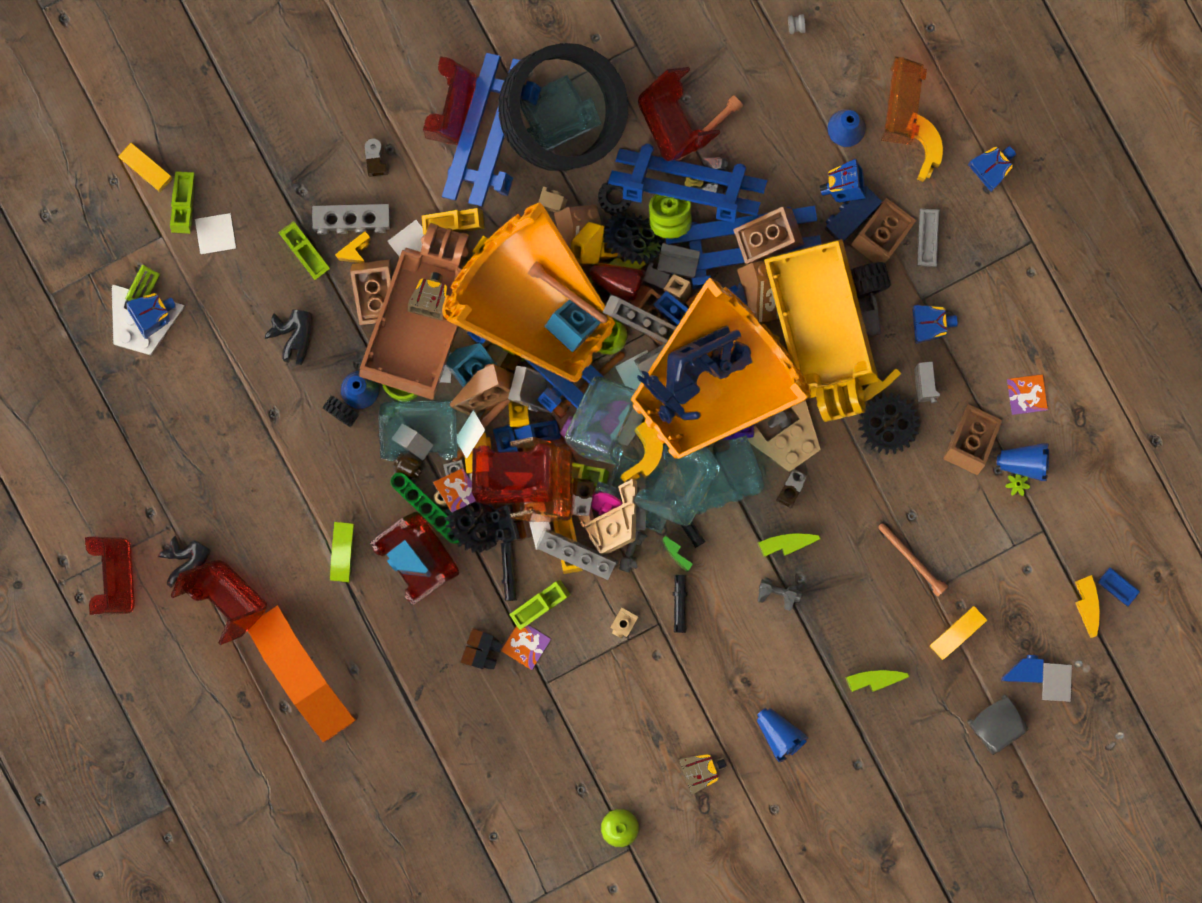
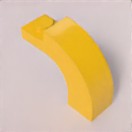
M912 112L903 133L916 138L924 147L925 160L917 177V180L924 182L926 178L930 179L934 170L931 165L939 167L943 155V145L934 125L926 118Z
M645 422L636 427L634 431L644 446V457L638 464L621 475L624 483L631 479H639L641 477L640 473L644 479L648 478L654 472L661 459L663 443L656 436L658 431L655 428L651 429Z

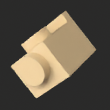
M543 187L539 202L547 211L556 213L566 208L568 199L561 196L562 193L551 190L547 192V187Z
M673 274L664 291L670 293L684 305L691 295V285L689 281Z
M621 608L610 627L613 630L612 634L621 639L623 636L628 637L638 616ZM622 620L627 622V626L625 628L620 627V622Z

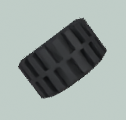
M884 262L869 263L850 270L858 299L870 296V293L873 292L874 294L882 292L892 285Z

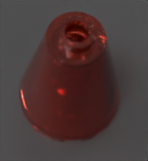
M598 262L597 265L592 266L589 275L592 276V281L613 296L632 304L630 300H635L642 284L640 275L644 276L645 271Z

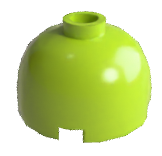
M615 318L613 320L616 324L612 328L611 335L605 338L602 342V348L598 351L601 354H615L623 349L627 342L626 327Z
M615 809L604 816L601 823V833L608 844L614 847H626L636 840L639 834V823L632 812L625 809Z

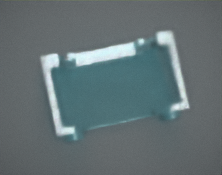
M595 376L591 380L565 435L567 444L583 458L618 465L623 455V448L618 439L632 409H634V403L631 401V398L636 389L604 377Z
M452 401L382 403L379 410L380 459L393 461L399 457L400 453L409 452L391 440L401 424L415 430L431 442L434 446L430 452H438L439 456L444 460L457 458V410L450 406Z
M665 443L662 455L667 463L651 492L648 489H641L636 495L634 502L638 507L676 524L688 526L695 517L719 472V463L707 446L685 457L675 459L668 450L670 448Z

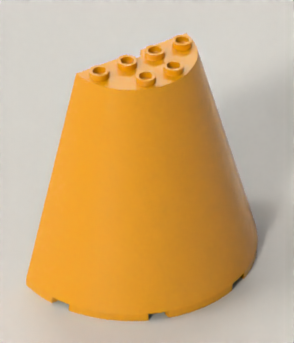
M539 202L526 208L522 217L517 214L506 222L484 243V250L480 254L475 253L451 285L450 288L453 289V293L451 296L446 295L442 313L449 322L571 382H577L582 377L583 370L593 361L592 353H597L602 348V342L611 335L612 328L616 323L611 316L602 313L605 308L604 303L546 209ZM536 261L543 265L544 272L607 317V322L601 323L574 352L570 351L544 327L553 313L569 299L541 278H533L527 274Z
M712 278L705 282L648 371L649 376H657L659 381L666 387L669 353L726 325L729 327L730 332L739 330L741 337L734 340L733 343L738 341L747 345L751 350L753 363L747 365L742 370L731 373L723 379L714 377L706 371L702 372L697 380L700 392L685 404H680L685 412H700L701 417L695 420H684L674 416L670 424L666 421L663 422L659 416L660 406L664 404L641 382L631 398V401L634 403L633 408L639 414H643L646 418L644 420L651 429L655 428L658 431L657 438L663 444H667L670 448L668 450L675 459L685 457L802 403L811 397V389L800 368L795 367L791 361L793 358L765 324L761 325L755 317L756 314L728 288H722L721 284ZM713 351L707 353L709 357L712 356Z

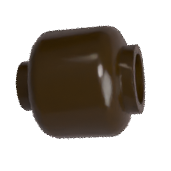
M402 452L394 463V466H396L395 472L403 473L410 480L413 477L417 479L423 471L421 468L422 460L411 452H406L405 454Z

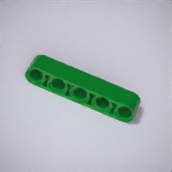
M395 473L390 481L392 487L450 543L458 544V540L453 542L448 535L451 528H446L445 526L438 527L436 525L437 518H445L447 515L406 475ZM403 477L405 484L402 487L395 486L396 478ZM410 491H418L419 496L416 500L409 499L408 494ZM431 504L432 511L428 514L423 513V505Z

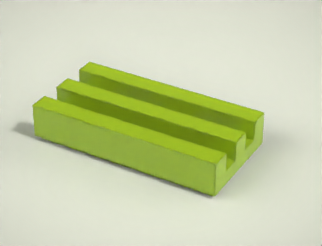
M141 265L125 299L131 301L139 298L150 275L153 274L143 297L150 295L160 273ZM147 271L134 298H132L144 272Z

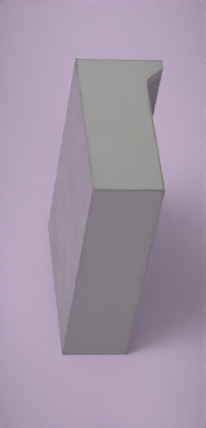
M933 362L919 363L914 368L918 403L929 401L937 403L936 399L940 396V393L935 388Z
M516 366L508 399L529 407L528 409L531 411L550 413L537 399L547 388L551 390L554 386L539 372L527 367Z

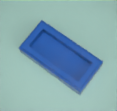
M1108 568L1097 582L1127 607L1140 593L1138 589L1112 568Z

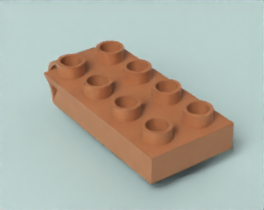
M430 223L426 235L421 238V252L410 248L402 250L362 360L359 377L434 400L459 326L449 322L445 317L441 321L408 312V302L420 279L430 280L431 273L433 272L443 276L441 283L447 285L446 295H452L453 289L450 287L464 267V265H461L464 257L469 254L467 248L469 234L458 233L450 228L445 229L437 224Z

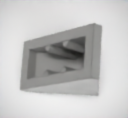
M401 424L391 439L422 461L434 446L418 432L404 424Z

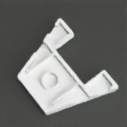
M112 285L113 344L152 355L169 328L176 321V318L184 310L185 305L175 303L176 308L168 311L170 322L147 339H144L129 312L125 309L127 303L125 297L129 289Z

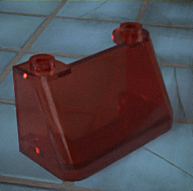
M440 56L438 71L440 75L446 77L449 88L442 115L436 113L428 115L424 123L423 132L425 139L458 145L476 88L477 76L473 71L453 59Z
M537 444L532 448L531 452H494L489 446L485 445L473 448L472 494L476 502L500 504L552 501L553 485L550 446Z
M418 512L401 518L370 542L373 551L377 555L386 556L387 553L405 540L432 575L426 577L402 574L398 570L408 585L405 589V598L413 606L459 575L457 565L425 518Z
M85 537L86 551L92 556H102L104 594L95 595L89 601V614L93 616H110L131 613L135 607L130 542L122 537Z

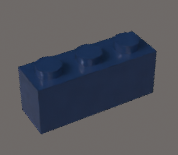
M865 186L866 198L844 202L839 208L840 212L836 216L832 214L827 219L825 230L836 240L842 239L844 242L883 202L867 186Z

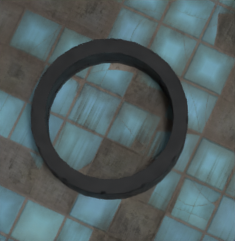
M560 43L544 47L529 54L510 70L502 84L499 95V120L508 143H510V146L521 158L530 164L533 163L536 167L548 171H568L595 163L604 158L617 145L623 135L628 119V97L625 84L619 72L617 73L616 68L606 57L592 48L580 44ZM560 59L580 65L593 76L603 93L605 101L603 129L596 142L579 156H561L545 150L529 135L523 123L520 112V96L523 85L532 70L545 60Z

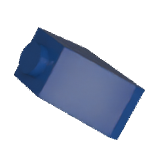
M667 291L654 303V307L676 327L688 310L686 306Z
M556 420L530 424L514 430L519 448L531 447L561 439Z
M508 425L493 429L503 470L521 466L512 427Z
M1027 655V659H1021L1002 677V681L1043 683L1044 659H1038V655Z

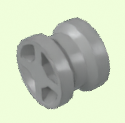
M800 14L798 17L788 15L790 35L795 32L805 33L804 14Z

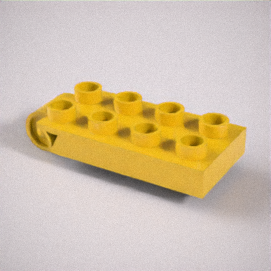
M840 239L765 259L788 353L793 358L791 361L796 368H800L810 386L811 397L809 398L816 397L817 407L824 422L865 413V393L862 386L879 382L843 240Z

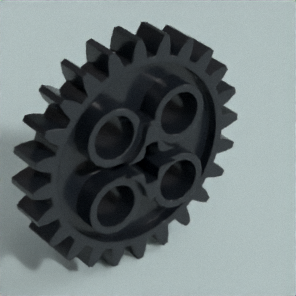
M625 212L624 216L618 213L617 217L613 215L604 226L603 242L607 243L606 248H612L611 254L617 253V258L624 257V262L629 259L631 264L634 261H637L639 265H641L642 261L648 264L649 260L653 262L655 257L658 258L661 253L664 240L651 230L648 218L643 220L642 215L637 218L635 213H632L631 216L627 212Z
M891 392L889 397L886 398L885 393H882L881 399L875 395V402L868 400L870 406H866L865 413L859 414L863 419L858 420V423L863 424V426L858 428V431H864L860 437H867L865 445L871 442V450L878 447V453L884 449L885 455L889 453V450L896 454L897 448L903 452V445L909 448L910 444L908 441H915L912 435L919 434V432L914 430L920 427V424L915 423L920 417L914 416L918 410H911L910 408L913 403L907 405V398L901 401L900 394L893 398V393ZM887 405L894 407L895 413L893 415H888L885 412ZM902 412V415L892 423L893 428L889 426L879 435H876V432L886 424L885 419L890 421L895 415ZM872 418L880 420L879 427L875 428L871 425L870 421ZM899 420L906 421V429L902 430L898 427L897 423ZM885 432L892 434L893 440L891 442H886L883 439Z
M485 493L480 495L481 499L454 512H451L450 509L446 510V513L449 515L445 517V520L449 521V524L445 527L451 528L448 535L454 534L455 537L452 541L458 540V547L465 545V551L471 548L472 553L477 550L479 553L484 550L488 551L500 541L496 537V530L500 529L499 523L492 521L491 513L495 511L498 503L492 504V497L485 499Z

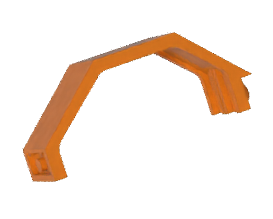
M277 605L246 626V629L264 661L295 707L322 742H326L357 720L327 683L287 621V616Z

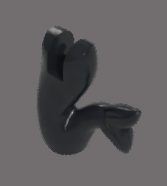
M293 309L285 323L273 313L271 317L273 327L267 331L265 339L287 334L296 329L283 348L282 359L284 362H290L292 349L298 350L296 365L303 364L310 342L312 313Z
M174 536L170 541V548L161 551L158 557L178 560L189 559L177 567L167 580V585L172 588L179 577L184 581L178 589V593L183 595L200 574L211 550L196 540H193L186 548L182 549L179 546L177 537Z

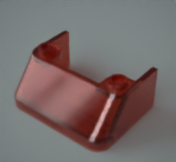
M689 67L667 69L638 97L639 108L662 157L666 161L677 160L702 149L720 134L719 129L711 131L698 129L692 132L678 103L684 91L680 79L690 71Z
M214 560L181 572L170 595L172 598L187 593L193 600L202 601L208 599L229 619L218 643L220 645L242 637L265 613L267 608L266 601L227 563L221 560Z

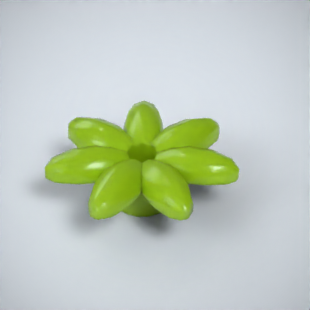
M1018 474L1015 475V478L1009 475L1008 479L1012 483H1008L1005 486L1006 488H1012V496L1017 491L1021 496H1024L1023 489L1030 488L1025 483L1028 477L1021 478V475Z

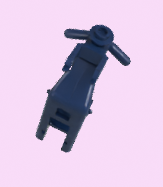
M726 325L669 353L666 387L659 381L657 376H649L648 372L641 371L644 378L638 375V380L664 404L660 406L659 416L663 422L666 421L670 424L674 416L684 420H695L701 417L700 412L697 411L685 412L680 404H685L700 392L697 380L702 372L706 371L714 377L723 379L731 373L742 370L747 365L753 363L750 348L738 341L733 343L734 340L741 337L739 330L730 332L729 327ZM713 351L712 356L709 357L707 353Z

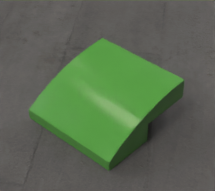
M665 536L662 542L667 552L681 568L688 572L693 563L679 555L678 551L681 546Z

